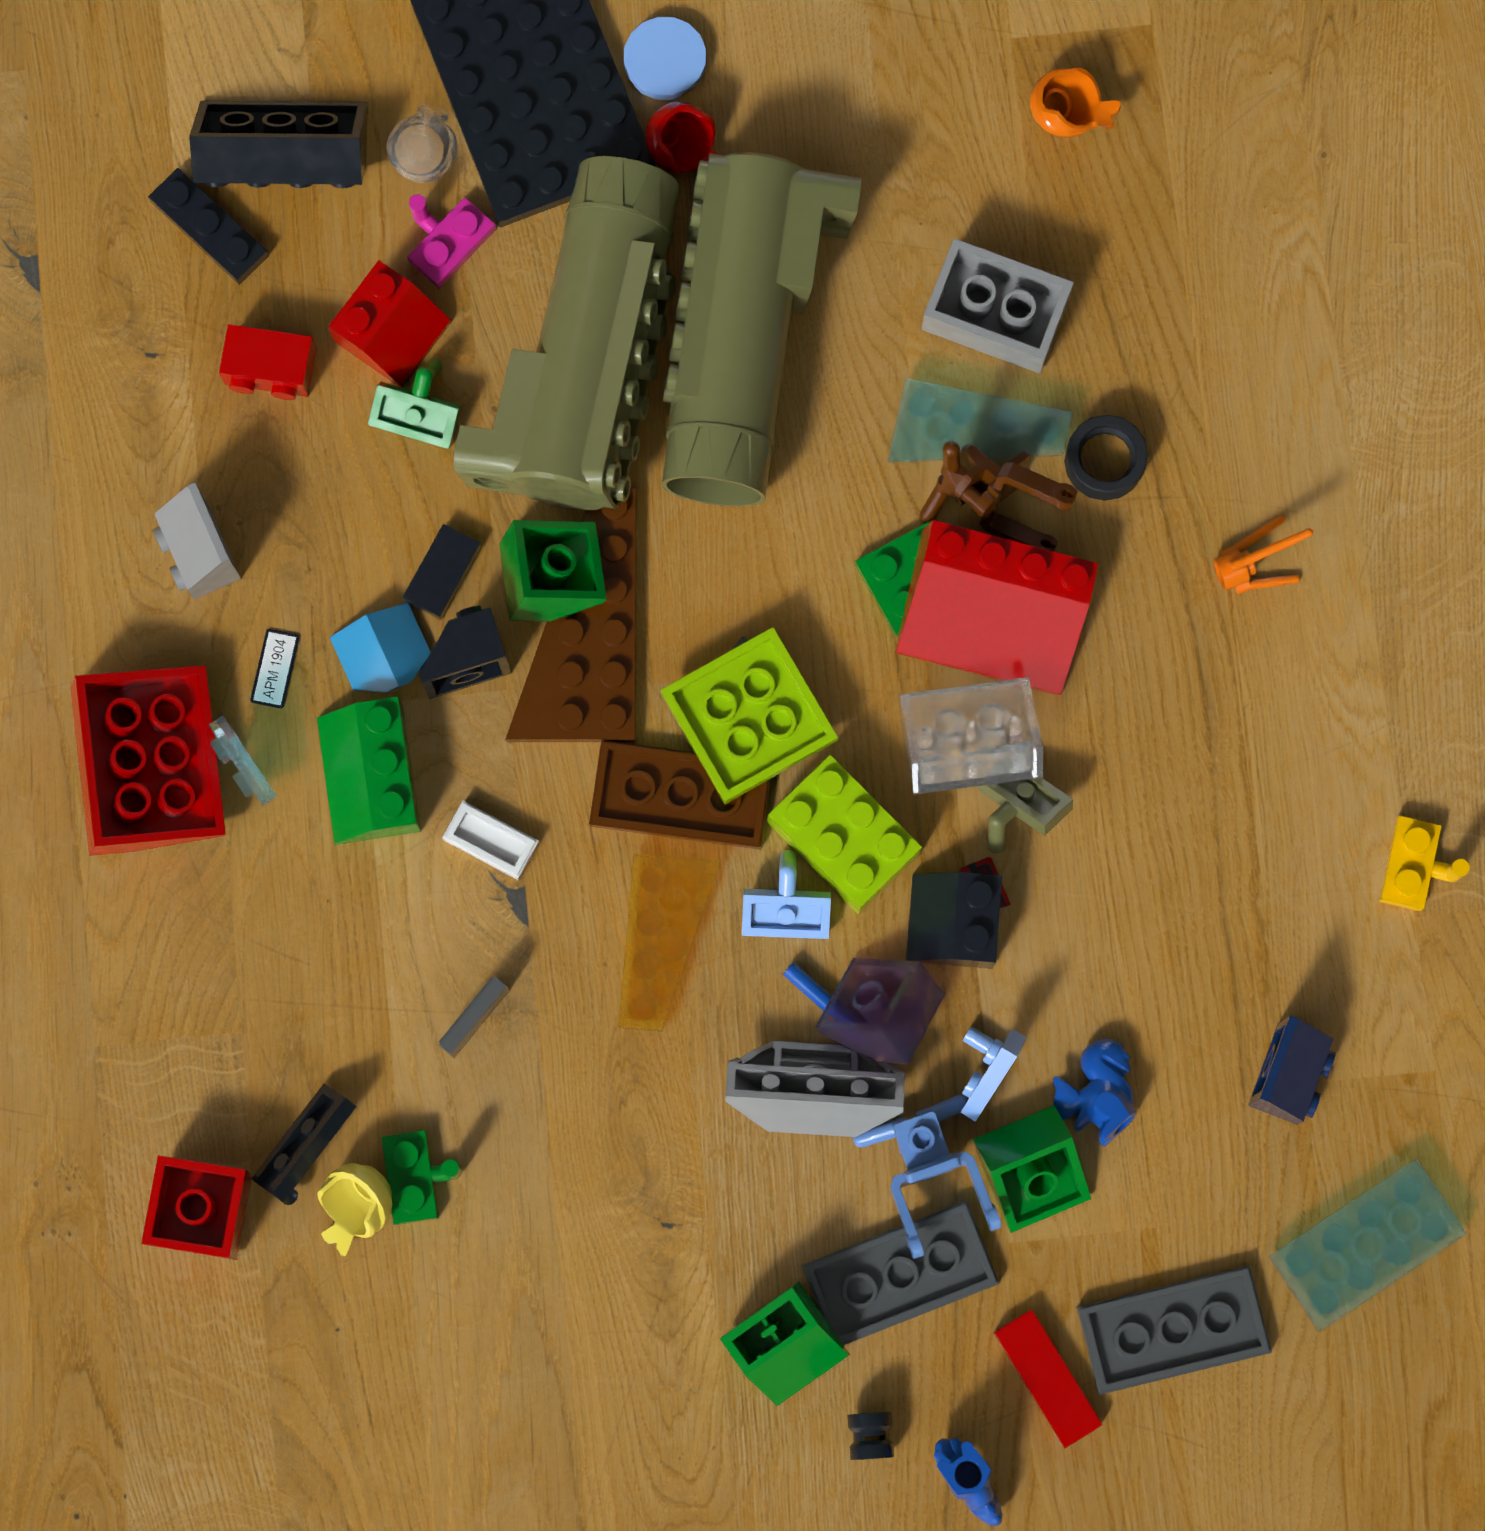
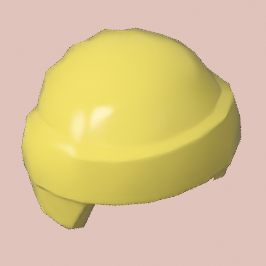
M356 1163L345 1164L333 1171L317 1192L320 1204L335 1221L334 1225L323 1231L321 1235L328 1244L337 1243L336 1248L343 1256L348 1254L355 1236L361 1238L372 1237L387 1224L392 1209L390 1184L381 1173L371 1166Z

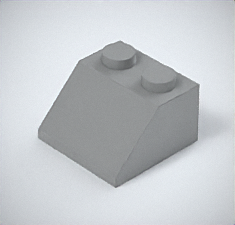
M196 482L186 486L155 513L160 527L153 529V532L162 552L171 551L176 565L170 567V571L179 591L187 588L195 600L241 579L209 504Z

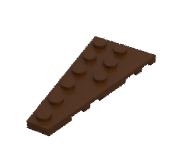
M636 487L630 488L627 501H621L617 509L603 507L597 510H585L582 522H595L607 599L602 604L546 622L505 739L506 742H601V740L635 742Z

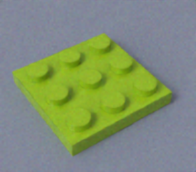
M774 627L660 690L662 697L724 804L838 741V736Z

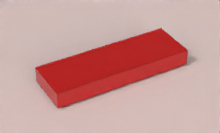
M1032 1309L994 1332L995 1337L1064 1449L1102 1426L1101 1421Z

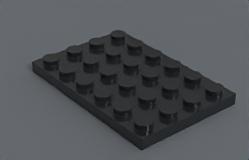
M410 0L499 228L570 202L580 163L585 159L597 156L622 157L656 167L655 162L649 155L644 134L589 0Z

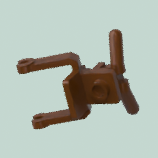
M948 441L943 446L942 475L938 477L936 486L920 511L919 516L923 523L935 520L948 497L952 496L956 498V502L961 506L966 503L972 508V511L981 518L979 524L986 532L1004 539L1054 551L1058 542L1053 536L1043 534L997 513L996 508L1002 500L1017 489H1020L1053 504L1058 509L1070 510L1078 491L1070 484L1058 483L1027 469L1030 455L1025 451L1004 463L1002 468H1000L971 443L965 445L960 453L958 443Z

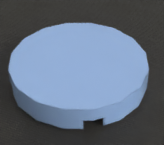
M656 17L641 23L630 34L624 47V69L634 87L641 94L655 100H674L682 97V94L687 93L689 90H693L700 83L706 70V47L701 35L689 23L675 17Z

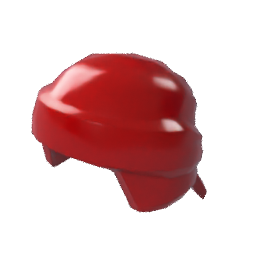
M668 103L662 106L649 120L645 137L646 147L651 159L658 167L668 172L685 174L697 172L700 160L707 161L709 153L718 154L712 151L716 128L711 115L706 114L701 108L691 103Z

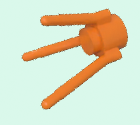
M1279 515L1234 546L1219 551L1220 557L1213 559V565L1223 589L1228 590L1234 587L1238 595L1251 589L1299 582L1300 576L1296 574L1250 580V576L1256 574L1254 562L1311 537L1314 533L1313 530L1308 528L1250 554L1247 550L1243 551L1283 524L1286 518L1284 515Z

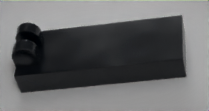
M323 1084L251 1179L285 1205L295 1203L298 1193L294 1188L357 1106L340 1093Z

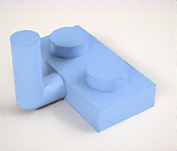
M785 850L780 854L779 890L744 889L742 936L829 939L831 892L796 891L797 855L794 851Z
M973 1026L969 1028L962 1041L985 1054L982 1061L989 1066L983 1075L975 1071L966 1084L962 1094L967 1096L968 1100L960 1113L976 1122L1017 1058L1027 1037L1012 1029L1005 1041L1002 1042L997 1038L995 1040Z

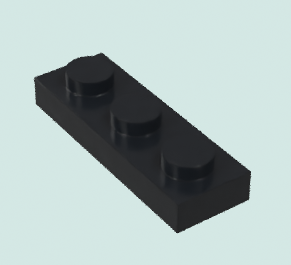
M179 168L171 173L148 196L150 202L238 285L269 257L267 251Z

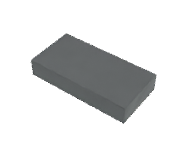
M491 977L440 1039L439 1046L451 1057L455 1058L509 993L508 987L498 978Z

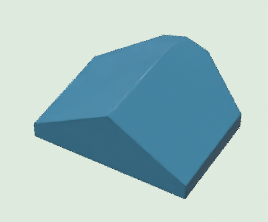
M408 603L366 614L329 637L353 691L389 693L413 681L431 653Z

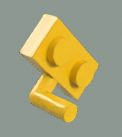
M1403 816L1396 818L1378 902L1421 912L1425 907L1431 878L1456 882L1468 874L1470 865L1464 859H1457L1452 864L1434 861L1441 825Z

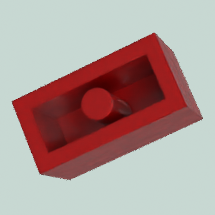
M228 324L219 374L224 384L229 385V389L234 392L253 394L254 389L270 391L273 397L283 400H295L296 395L308 397L317 348L312 336Z

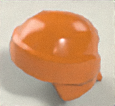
M1081 67L1071 69L1060 68L1049 71L1037 81L1030 96V109L1034 120L1048 133L1065 138L1081 135L1098 126L1108 130L1113 129L1114 120L1112 116L1117 115L1121 109V103L1118 100L1101 101V92L1096 80L1086 69Z

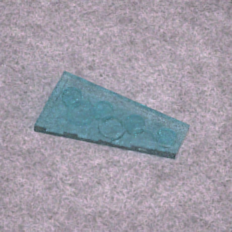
M905 378L888 463L943 461V446L948 441L957 442L960 447V453L965 445L971 443L990 459L1014 458L1022 451H1025L1030 457L1061 456L1065 451L1072 412Z

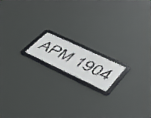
M273 629L266 630L250 698L251 703L280 709L284 707L299 635Z

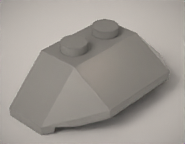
M772 1041L748 1052L740 1059L736 1057L728 1061L725 1102L768 1132L857 1137L903 1113L905 1072L897 1067L892 1068L883 1059L861 1046Z

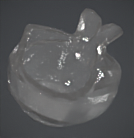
M421 105L416 114L403 119L395 125L389 134L386 144L388 159L396 172L405 179L419 183L437 181L450 172L458 157V143L456 135L450 126L445 123L449 117V113L446 110L438 108L434 111L428 105Z

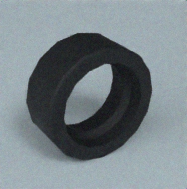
M1112 415L1091 417L1080 424L1069 439L1064 459L1067 477L1078 491L1089 498L1103 501L1118 499L1132 491L1142 478L1146 468L1148 452L1144 437L1137 427L1126 419ZM1110 434L1117 436L1125 442L1130 450V468L1124 476L1115 481L1103 482L1096 480L1088 475L1082 466V448L1089 439L1096 435Z

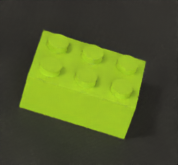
M831 755L768 814L767 823L858 915L920 856L922 850L917 841Z

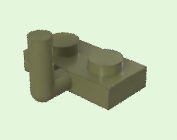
M1005 754L978 779V790L1000 805L988 819V849L995 854L1002 853L1005 850L1006 824L1015 816L1045 836L1073 810V799L1008 754Z

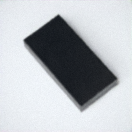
M443 524L402 597L403 601L441 620L480 551L481 543Z

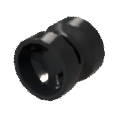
M891 1412L847 1415L848 1428L853 1432L854 1441L849 1446L850 1460L894 1457V1443L889 1440L888 1430L892 1426ZM879 1435V1440L863 1441V1436Z

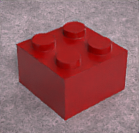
M158 1155L141 1244L237 1260L253 1173L246 1169Z

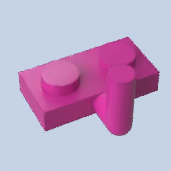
M415 194L409 199L413 220L428 235L407 256V259L414 268L440 289L496 231V225L465 197L440 222L428 211L425 198L420 194Z

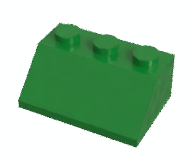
M398 696L354 703L318 717L317 724L334 844L340 845L421 832L404 711Z

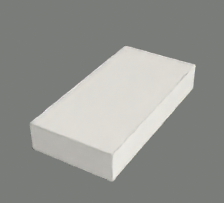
M462 801L442 837L443 841L517 880H520L540 843L539 840L465 801Z

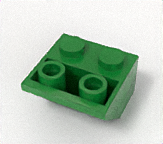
M799 1281L728 1330L720 1338L744 1375L776 1406L783 1403L850 1355Z

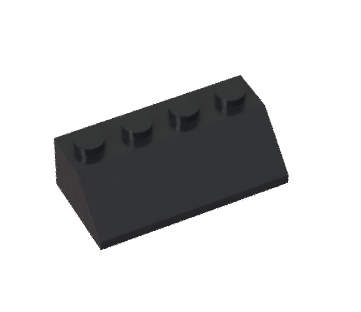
M200 101L189 135L193 183H205L211 187H222L229 183H246L256 188L266 187L270 184H289L295 188H306L313 184H331L336 188H350L354 185H362L366 168L367 102Z

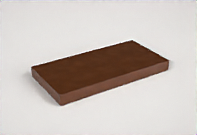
M601 740L589 826L761 850L770 779L724 804L695 752Z

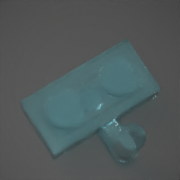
M221 716L210 723L209 727L217 737L210 744L216 752L218 767L230 760L233 761L239 772L232 777L246 798L254 793L263 806L277 797L225 717Z

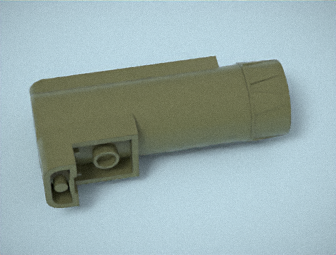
M733 152L723 155L709 153L707 161H699L692 200L698 201H693L686 240L694 242H687L680 280L688 281V283H681L675 312V320L682 321V324H675L669 353V361L676 362V365H669L663 394V402L670 403L669 416H671L669 428L666 431L668 443L662 477V487L667 492L687 500L718 506L744 507L758 505L765 501L771 456L774 454L776 447V420L792 312L803 314L812 291L820 235L842 239L848 238L851 225L858 212L861 178L805 169L784 158L754 152Z
M613 156L591 157L580 163L575 187L565 214L566 221L537 351L511 349L493 430L463 425L459 427L454 449V469L469 488L524 495L548 505L574 510H597L603 507L617 509L621 501H627L631 488V480L628 476L631 461L637 459L640 448V439L637 436L639 422L646 419L649 408V399L646 395L649 380L653 381L657 373L658 359L655 355L658 340L662 341L666 333L667 320L664 315L666 302L673 299L676 285L675 276L670 272L665 257L673 236L672 224L680 193V185L667 172L644 162Z

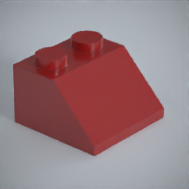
M378 260L328 328L336 344L397 386L403 388L451 324V319L412 282Z

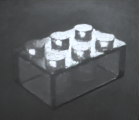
M1029 677L900 694L901 728L913 795L1043 778V744Z

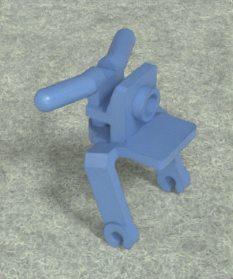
M956 1095L917 1111L916 1116L908 1119L900 1117L882 1123L857 1137H853V1143L860 1148L893 1138L897 1140V1147L904 1159L907 1170L893 1177L890 1189L907 1234L905 1237L913 1259L924 1256V1251L901 1188L907 1185H913L960 1166H965L990 1230L993 1231L1001 1228L1002 1225L996 1207L990 1201L974 1157L965 1151L949 1154L939 1125L940 1121L961 1112L968 1100L964 1095Z

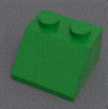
M512 521L499 543L510 621H553L605 602L607 598L595 522Z
M1054 1105L973 1139L983 1171L1010 1233L1091 1200L1073 1138Z

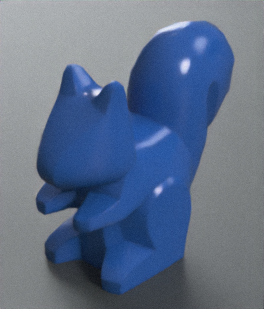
M1107 1038L1098 1039L1090 1043L1083 1050L1080 1059L1081 1069L1090 1082L1080 1091L1060 1077L1055 1076L1053 1078V1085L1056 1090L1053 1105L1062 1120L1070 1119L1078 1114L1074 1123V1129L1077 1132L1089 1123L1095 1124L1100 1129L1099 1141L1104 1147L1117 1137L1137 1114L1134 1109L1132 1087L1124 1077L1131 1070L1129 1064L1130 1055L1121 1043Z
M952 1438L951 1440L940 1439L935 1445L934 1458L937 1468L957 1499L964 1500L970 1511L984 1523L991 1526L1000 1525L1003 1514L1000 1502L991 1485L992 1471L969 1441L962 1443L957 1438Z

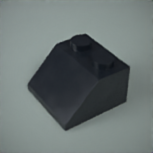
M481 606L468 607L456 613L457 618L448 620L419 674L429 699L511 674L491 608L482 610Z
M966 872L913 874L906 962L993 969L997 955L1002 876Z

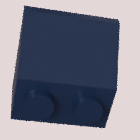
M1291 1015L1278 1023L1248 1106L1296 1125L1304 1122L1306 1116L1312 1118L1321 1097V1093L1315 1091L1320 1075L1328 1076L1335 1059L1336 1052L1330 1051L1333 1038Z

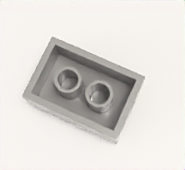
M954 238L925 310L921 330L1040 374L1068 303L1074 282Z

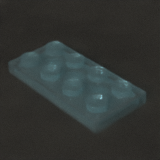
M1414 1159L1268 1257L1317 1331H1322L1466 1235L1467 1232L1418 1160Z

